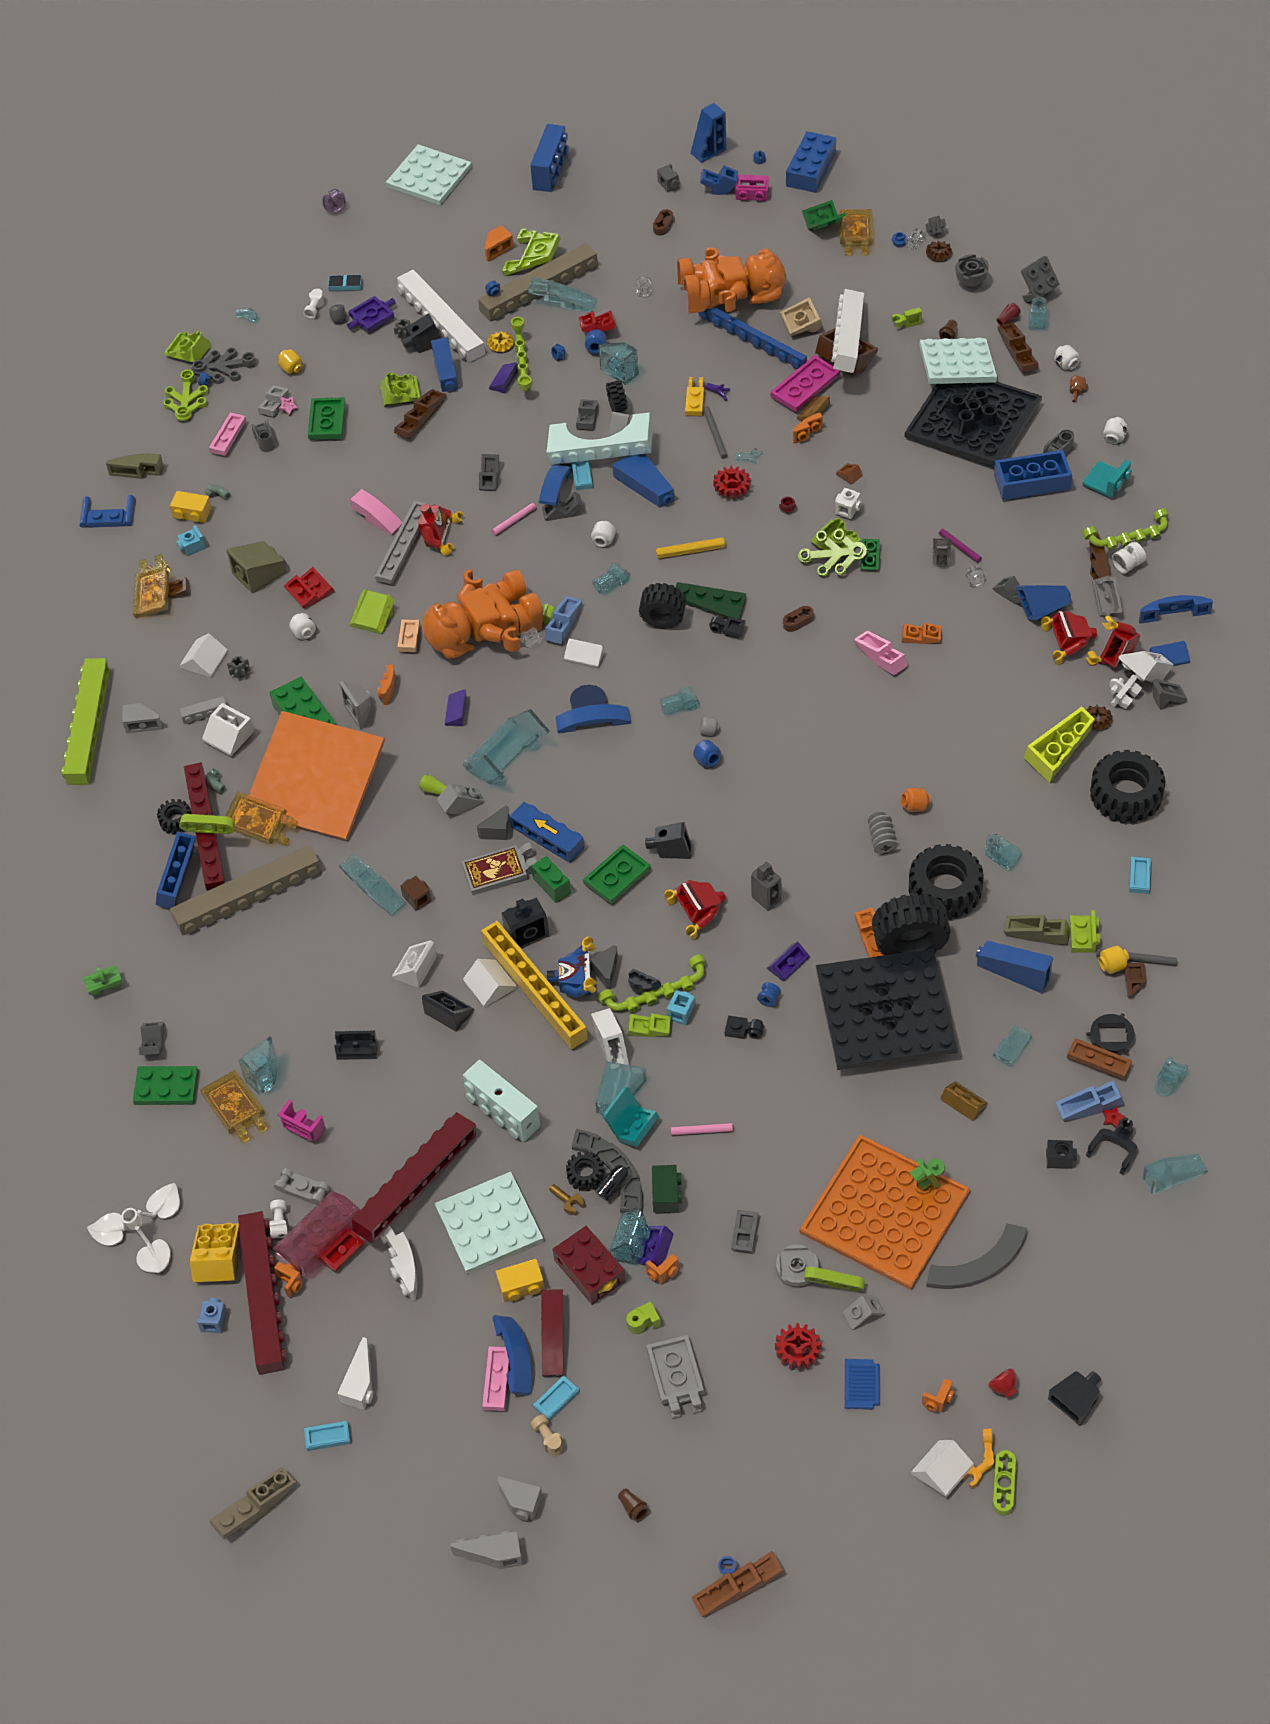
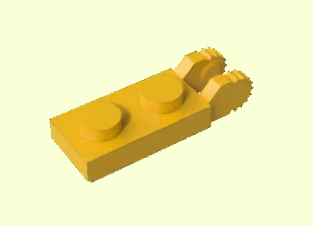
M689 377L685 415L702 416L704 400L703 377H699V387H693L694 379Z

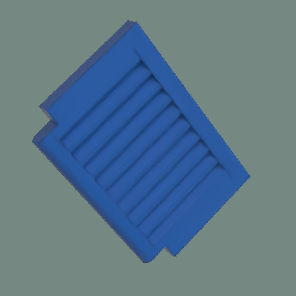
M845 1359V1409L873 1410V1406L880 1405V1364L873 1363V1359Z

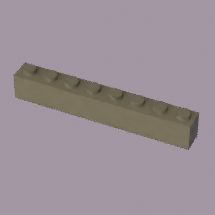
M585 243L500 287V292L497 295L486 294L479 298V311L491 322L598 266L597 253Z
M307 845L170 908L173 920L182 936L192 933L200 927L209 925L213 921L226 917L239 909H244L252 903L261 901L274 893L281 892L289 886L296 885L302 880L322 872L320 862L311 846Z

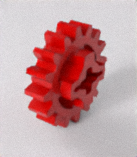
M732 466L729 469L723 467V471L718 470V475H714L713 487H715V492H719V496L724 494L726 499L728 496H731L732 499H734V496L740 498L741 493L746 495L747 490H750L751 478H749V473H745V469L740 471L739 466L735 469Z
M796 1323V1328H792L789 1324L787 1331L781 1329V1336H776V1357L781 1358L782 1365L788 1362L789 1369L793 1365L797 1366V1370H800L801 1365L808 1369L809 1362L815 1364V1357L820 1358V1350L822 1349V1343L819 1342L820 1336L815 1335L814 1328L809 1331L807 1324L803 1328H800L799 1323Z

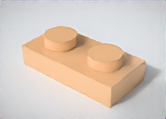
M402 619L398 652H416L420 620Z

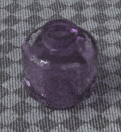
M332 189L323 196L322 204L326 211L336 213L345 206V195L337 189Z

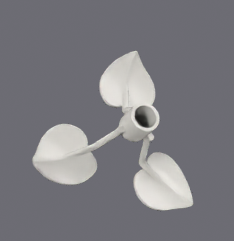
M175 1183L166 1185L150 1196L146 1204V1208L150 1213L142 1212L141 1210L136 1211L134 1208L125 1209L122 1215L119 1213H109L87 1227L89 1233L100 1244L114 1246L122 1241L123 1231L127 1230V1227L131 1230H136L147 1244L137 1254L138 1266L143 1271L149 1273L163 1272L170 1262V1247L162 1239H157L152 1244L149 1242L140 1229L143 1223L141 1216L154 1218L158 1215L161 1219H167L175 1215L180 1207L177 1185Z

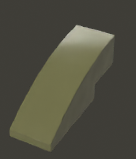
M151 453L127 455L106 462L109 475L142 479L144 474L160 476L164 467L161 454Z
M1045 915L1007 916L1004 933L1028 941L1067 944L1070 927L1066 919H1046Z

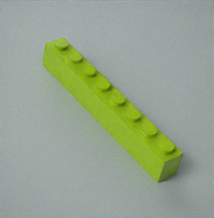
M85 658L84 666H81V680H78L79 692L75 696L76 708H73V723H70L71 734L67 738L68 750L64 753L65 766H62L61 769L62 777L65 778L67 785H89L110 672L106 658Z

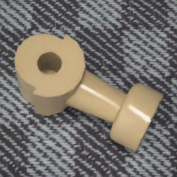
M544 1414L538 1415L530 1422L531 1427L534 1431H540L544 1439L545 1452L552 1456L560 1455L563 1450L561 1435L551 1432L547 1427L549 1421Z

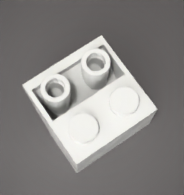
M1141 651L1123 654L1118 657L1123 662L1122 665L1128 670H1133L1136 673L1135 676L1143 682L1146 680L1152 683L1154 679L1163 681L1173 667L1169 660L1158 653Z
M221 703L210 715L202 740L232 756L254 733L251 718Z

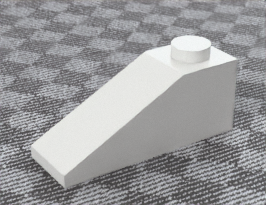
M365 1337L362 1338L337 1393L340 1403L361 1410L365 1409L367 1403H371L374 1394L372 1391L370 1348Z

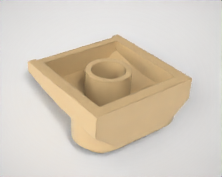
M810 297L780 312L791 336L804 331L816 332L822 326V322Z

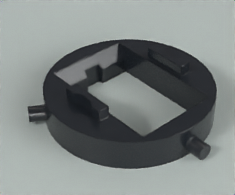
M1123 1013L1121 1015L1105 1014L1098 1017L1092 1023L1091 1030L1086 1032V1036H1090L1091 1043L1097 1047L1118 1055L1124 1052L1127 1054L1134 1040V1029L1132 1024L1124 1018L1125 1015ZM1098 1027H1125V1032L1127 1033L1126 1042H1100Z

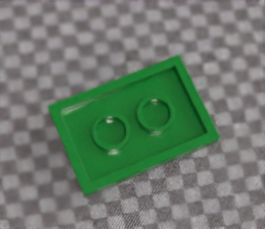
M345 397L311 398L308 426L309 440L342 439Z
M622 844L583 879V883L612 905L651 870V865Z
M138 1066L133 1095L134 1105H194L198 1067Z

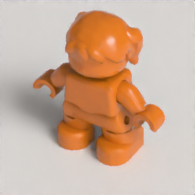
M712 247L706 248L705 261L693 264L691 258L688 257L677 259L678 285L682 284L684 290L688 292V313L704 312L706 308L712 309L724 303L725 310L731 312L735 310L737 300L745 299L748 296V290L754 295L748 301L750 305L774 302L782 296V289L786 284V271L783 263L769 249L760 250L759 255H750L746 259L744 266L739 256L728 257L719 255L718 249Z
M472 569L466 570L463 587L457 596L458 603L448 602L443 605L435 603L424 615L422 631L429 645L436 651L442 652L445 658L455 659L474 650L475 647L467 643L472 635L477 642L486 640L501 643L503 641V646L506 650L510 652L518 651L521 648V640L516 636L521 635V633L530 635L542 631L543 623L541 602L533 592L526 595L525 580L519 570L515 569L506 572L501 581L487 584L483 588V579L473 580ZM519 600V604L511 605L510 602Z

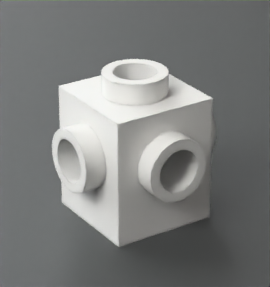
M844 488L841 494L839 493L836 497L835 514L852 519L855 512L859 511L862 505L860 493Z

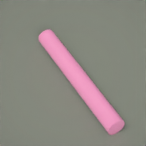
M534 503L529 504L492 529V533L496 536L535 510L536 505Z
M732 1123L671 1127V1135L733 1131Z

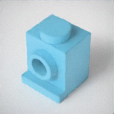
M196 525L193 526L192 530L177 536V546L180 551H184L186 556L206 548L203 536Z
M676 990L667 1008V1016L671 1017L670 1020L687 1025V1020L695 1005V996L685 991Z

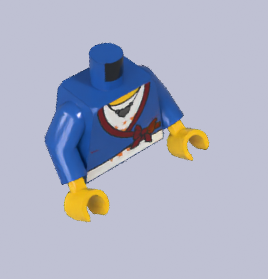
M585 937L579 948L558 960V970L547 971L548 982H559L561 993H565L573 998H579L583 995H592L596 991L593 985H596L597 982L591 978L590 954L588 953V950L592 952L596 949V946L592 944L594 940L590 937Z

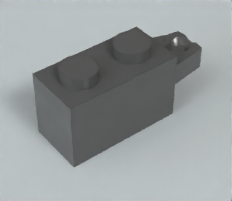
M766 861L755 869L751 875L752 898L768 911L782 900L781 877L773 871L772 866Z

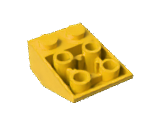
M239 1223L198 1225L190 1257L193 1282L235 1280L238 1264Z

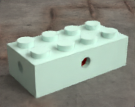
M480 1059L462 1075L463 1086L466 1092L465 1096L472 1104L476 1103L485 1115L492 1116L500 1127L504 1126L508 1129L513 1138H519L524 1143L541 1127L538 1106Z

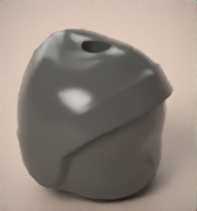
M334 305L329 309L330 318L334 323L346 319L347 315L344 305Z

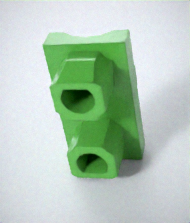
M116 965L103 970L97 967V972L82 977L89 995L94 997L100 995L103 992L102 990L107 988L116 989L120 987V983H123Z
M922 1158L916 1160L919 1166L910 1173L920 1188L925 1190L930 1185H933L935 1189L938 1188L940 1183L936 1177L944 1173V1162L941 1159L934 1158L926 1165Z

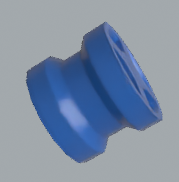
M765 982L761 988L762 992L757 996V1000L767 1007H774L777 1002L776 997L780 996L781 989L773 983Z

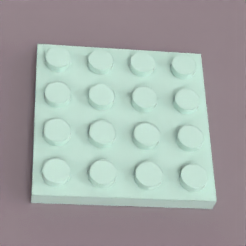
M418 144L386 181V187L441 205L472 168V162Z
M986 338L920 340L919 347L929 384L988 383L997 381L996 371Z
M511 1172L435 1203V1208L466 1274L544 1242Z

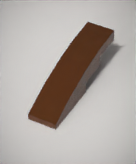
M1014 323L997 326L1007 350L1020 370L1027 372L1039 369L1037 360L1032 356V349L1026 343L1025 335Z
M431 389L414 402V408L404 414V421L394 427V433L409 439L437 411L445 400L446 394Z
M1098 533V534L1096 535V538H1098L1099 540H1101V538H1100V536H1099V533ZM1089 540L1091 547L1089 557L1091 561L1090 575L1093 580L1109 576V565L1105 547L1095 546Z

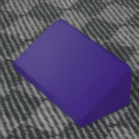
M517 363L502 365L489 389L505 393L518 372Z
M466 689L448 696L445 725L463 726L467 701Z
M797 941L776 958L767 969L784 981L810 955Z
M649 1226L637 1261L639 1265L646 1266V1262L650 1260L658 1267L665 1261L673 1238V1232L667 1226Z

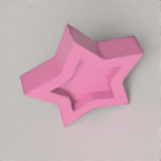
M293 397L289 399L280 398L281 406L279 410H284L288 416L291 410L298 408L293 403Z

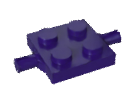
M373 296L349 310V316L353 321L347 323L348 329L351 330L356 326H361L369 333L395 318L394 312L389 309L390 306L396 304L395 299L392 297L383 302L376 296Z

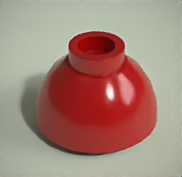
M1009 1368L994 1377L989 1382L988 1387L997 1394L1005 1395L1006 1398L1018 1391L1015 1388L1017 1376L1014 1369Z

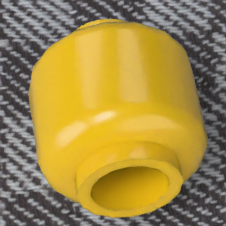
M283 350L279 354L278 365L287 374L298 373L302 369V357L294 350Z
M1118 945L1102 950L1100 957H1098L1100 968L1109 974L1126 969L1127 961L1129 960V954L1126 949H1122Z

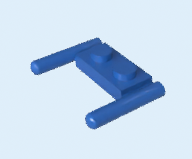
M133 495L128 496L126 511H124V509L89 510L90 497L85 496L83 498L80 527L130 526L135 497Z

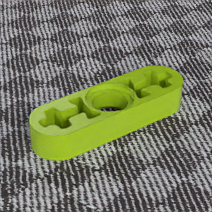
M184 814L181 816L179 827L187 832L231 834L234 830L235 821L227 816Z
M805 1267L804 1280L850 1291H864L865 1279L862 1277L817 1267Z
M1008 1450L1000 1451L995 1460L993 1509L1002 1516L1011 1513L1014 1504L1016 1458ZM1003 1458H1008L1007 1471H1003ZM1000 1478H1007L1011 1485L1003 1488L998 1484V1480ZM1002 1494H1006L1005 1508H1001V1504H999Z

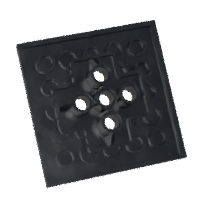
M997 381L988 383L936 384L906 429L905 437L995 467V460L1005 459L1042 401V396Z
M933 948L816 965V973L837 1070L957 1053L958 1048Z

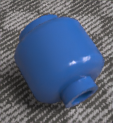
M597 329L588 332L585 348L589 353L596 355L605 350L607 343L605 333Z
M703 740L695 746L693 755L704 767H712L719 762L721 751L712 741Z

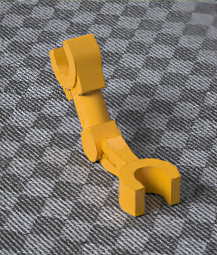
M983 1429L984 1460L976 1468L972 1467L962 1479L964 1481L969 1476L974 1478L969 1483L971 1489L978 1485L982 1479V1474L994 1466L992 1429Z

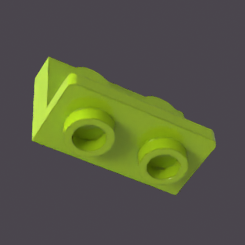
M1091 910L1090 916L1070 915L1071 952L1095 953L1096 945H1100V933H1096V929H1099V917H1095V910Z

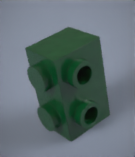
M677 1165L652 1166L653 1212H678V1204L682 1203V1191H678V1185H682L681 1172L677 1173Z

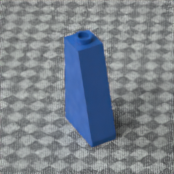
M645 454L631 455L612 464L615 479L659 508L674 501V488Z
M987 940L984 946H980L976 952V957L978 958L977 966L1041 994L1050 981L1053 964L1052 956Z

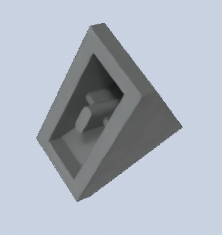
M507 805L477 825L478 837L480 839L507 840L510 823L509 807Z
M614 945L590 959L591 970L606 989H611L618 959L617 946Z

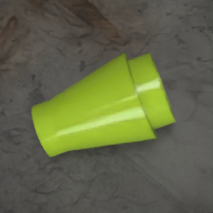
M426 774L422 777L419 788L423 792L441 795L447 785H444L432 775Z

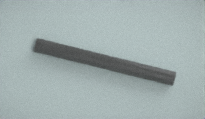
M705 406L703 412L722 459H725L728 456L710 408Z
M1097 949L1096 957H1100V953L1104 949ZM1128 952L1129 960L1167 965H1176L1177 963L1176 957Z

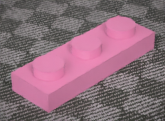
M229 413L209 447L211 453L226 456L244 426L246 416Z
M505 1347L488 1348L483 1410L505 1411L508 1383L506 1374L509 1372V1360Z

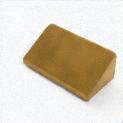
M815 396L797 416V419L803 421L819 412L822 414L830 405V397Z
M956 1081L945 1087L941 1096L943 1102L972 1121L978 1117L988 1104Z

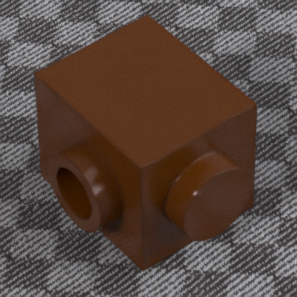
M417 876L406 880L400 885L402 897L415 911L431 902L427 883L424 880L421 881Z

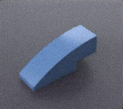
M565 596L552 613V620L545 628V640L558 644L563 643L576 620L582 600Z
M1114 1080L1098 1088H1094V1086L1088 1087L1056 1102L1064 1121L1099 1114L1103 1110H1111L1116 1106L1125 1104Z

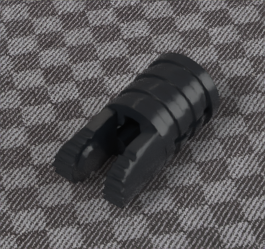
M616 1165L609 1174H606L594 1191L608 1202L614 1193L618 1191V1188L621 1187L629 1170L622 1165Z

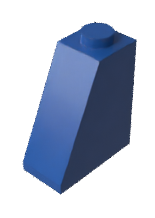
M448 338L432 340L434 366L442 392L458 389L457 376Z
M1065 585L1015 586L1028 620H1037L1072 602L1070 591Z

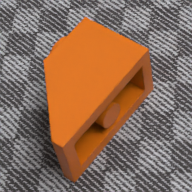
M502 225L488 232L485 244L487 261L514 247L513 235Z

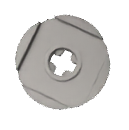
M799 1244L784 1248V1251L776 1259V1272L781 1282L791 1286H804L812 1283L804 1280L805 1267L818 1268V1259L815 1253L808 1250V1247ZM795 1262H799V1265H803L802 1267H800V1269H795L792 1267L795 1264Z

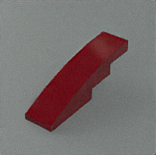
M563 1289L541 1290L542 1376L564 1375Z

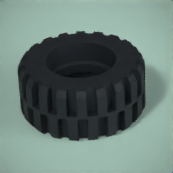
M1124 750V752L1115 751L1113 755L1107 754L1098 761L1092 773L1090 797L1094 802L1093 805L1097 810L1100 809L1101 814L1109 816V819L1113 821L1115 819L1120 820V823H1126V821L1136 823L1137 820H1146L1148 816L1154 815L1161 806L1166 782L1164 772L1161 767H1158L1159 764L1154 759L1151 760L1149 755H1142L1139 751L1130 752V750ZM1120 780H1129L1139 784L1143 790L1127 793L1116 789L1112 784Z
M941 844L934 845V848L928 847L924 849V853L920 852L916 859L912 861L911 868L909 869L908 891L910 895L917 893L918 895L927 894L929 897H936L944 904L948 919H952L954 916L959 918L963 916V913L968 914L971 912L972 907L975 908L979 903V899H981L984 878L983 868L979 864L977 857H972V853L967 849L964 851L962 847H953L951 844H946V846H941ZM948 874L957 877L962 884L952 889H943L936 887L929 880L937 875Z
M913 893L907 896L906 894L901 895L899 898H892L888 903H883L881 908L876 910L872 918L877 949L883 955L932 948L934 953H936L937 950H941L951 935L944 904L936 897H929L927 894L918 895Z

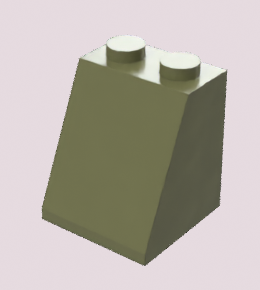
M265 541L227 549L232 574L251 593H254L287 572L284 557L282 555L279 556L273 546H269Z

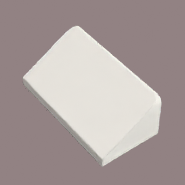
M569 639L564 660L598 668L604 655L603 646Z

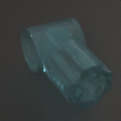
M615 562L608 567L606 573L593 580V585L598 593H604L616 584L624 585L629 580L630 573L618 562Z
M688 686L679 690L678 694L660 699L663 713L666 715L682 709L686 711L695 710L699 706V701L693 688Z

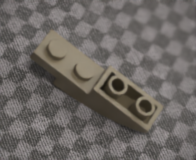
M283 1467L279 1468L248 1489L245 1497L210 1519V1525L223 1540L237 1530L244 1531L272 1509L296 1484L295 1480Z

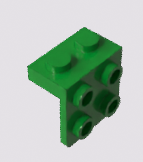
M833 200L802 210L807 228H813L814 230L843 221L842 217L846 216V213L837 215Z

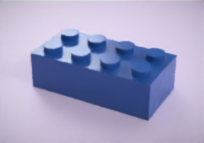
M546 125L530 165L533 190L551 192L553 186H556L557 176L561 172V165H564L565 155H568L569 145H567L568 133H566L565 126Z
M806 131L786 170V187L816 193L836 154V137Z
M1064 450L995 460L994 477L1002 500L1071 489L1072 473Z

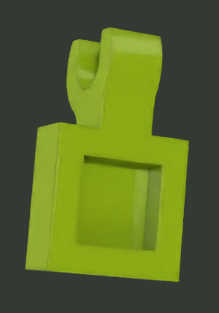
M919 307L904 311V315L894 314L891 321H895V328L902 325L906 328L919 325L922 322V311Z

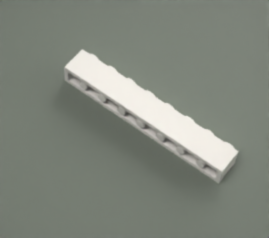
M414 270L397 277V290L399 293L403 294L407 301L414 305L417 312H420L423 316L428 313L430 314L442 338H448L452 349H456L462 359L464 358L470 363L485 355L484 342Z
M845 289L844 294H840L831 359L834 362L833 369L854 372L858 355L864 299L863 292Z

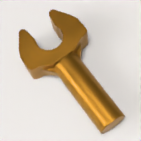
M555 1184L550 1187L549 1191L565 1203L564 1212L567 1214L577 1215L576 1209L572 1207L573 1204H578L581 1208H584L583 1199L579 1194L569 1196Z

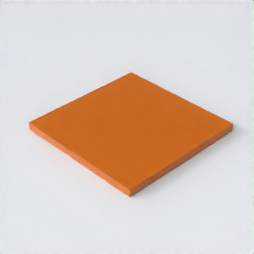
M281 711L247 799L284 812L280 821L282 824L347 841L385 743V738Z
M860 1134L801 1226L799 1233L911 1290L968 1196L970 1188L941 1175L936 1177L940 1183L938 1188L935 1189L933 1185H930L925 1190H922L910 1173L919 1166L916 1161Z

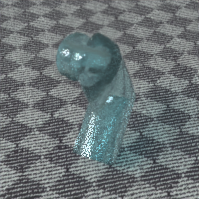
M251 308L235 309L236 317H245L249 321L257 319V313Z

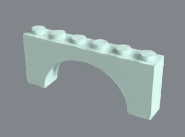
M650 412L633 414L632 420L623 430L612 436L595 440L581 439L573 436L568 430L567 423L550 425L546 452L550 465L651 453L653 422Z

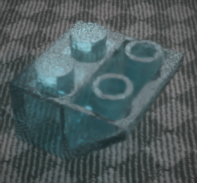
M640 1207L621 1214L609 1252L617 1262L637 1265L639 1258L643 1256V1245L645 1239L649 1238L650 1227H648L646 1217Z

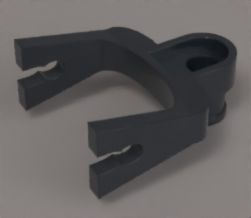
M1128 1118L1121 1119L1114 1131L1100 1129L1088 1145L1086 1157L1090 1158L1099 1141L1108 1140L1114 1142L1129 1153L1122 1162V1168L1119 1173L1124 1175L1137 1152V1145L1130 1140L1133 1134L1132 1120L1128 1123Z

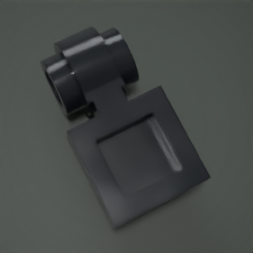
M715 615L712 617L709 626L710 630L714 633H719L723 630L725 635L740 638L745 628L746 620L728 616L726 621L721 615Z
M728 1015L724 1032L725 1037L745 1039V1034L748 1033L749 1037L759 1039L764 1032L763 1021L753 1019L748 1024V1018Z

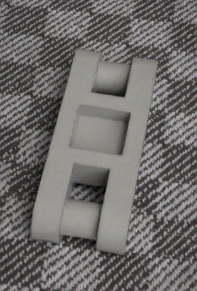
M287 1168L282 1170L280 1180H277L274 1188L280 1192L318 1206L322 1205L324 1195L331 1188L325 1182H318L301 1176ZM288 1181L293 1182L291 1186L287 1185Z

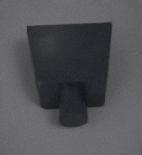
M426 314L407 327L409 337L401 340L405 349L414 346L418 353L432 349L431 341L441 338L430 314Z
M685 822L659 826L655 828V837L645 838L646 849H657L660 858L691 859L692 843Z
M1075 1371L1049 1390L1048 1400L1076 1424L1081 1426L1099 1399L1100 1390L1096 1386L1101 1381V1378L1094 1371H1091L1086 1377Z

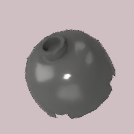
M975 254L960 257L955 268L957 279L965 286L975 287L981 285L987 278L989 271L988 261L982 256L981 259L976 257Z

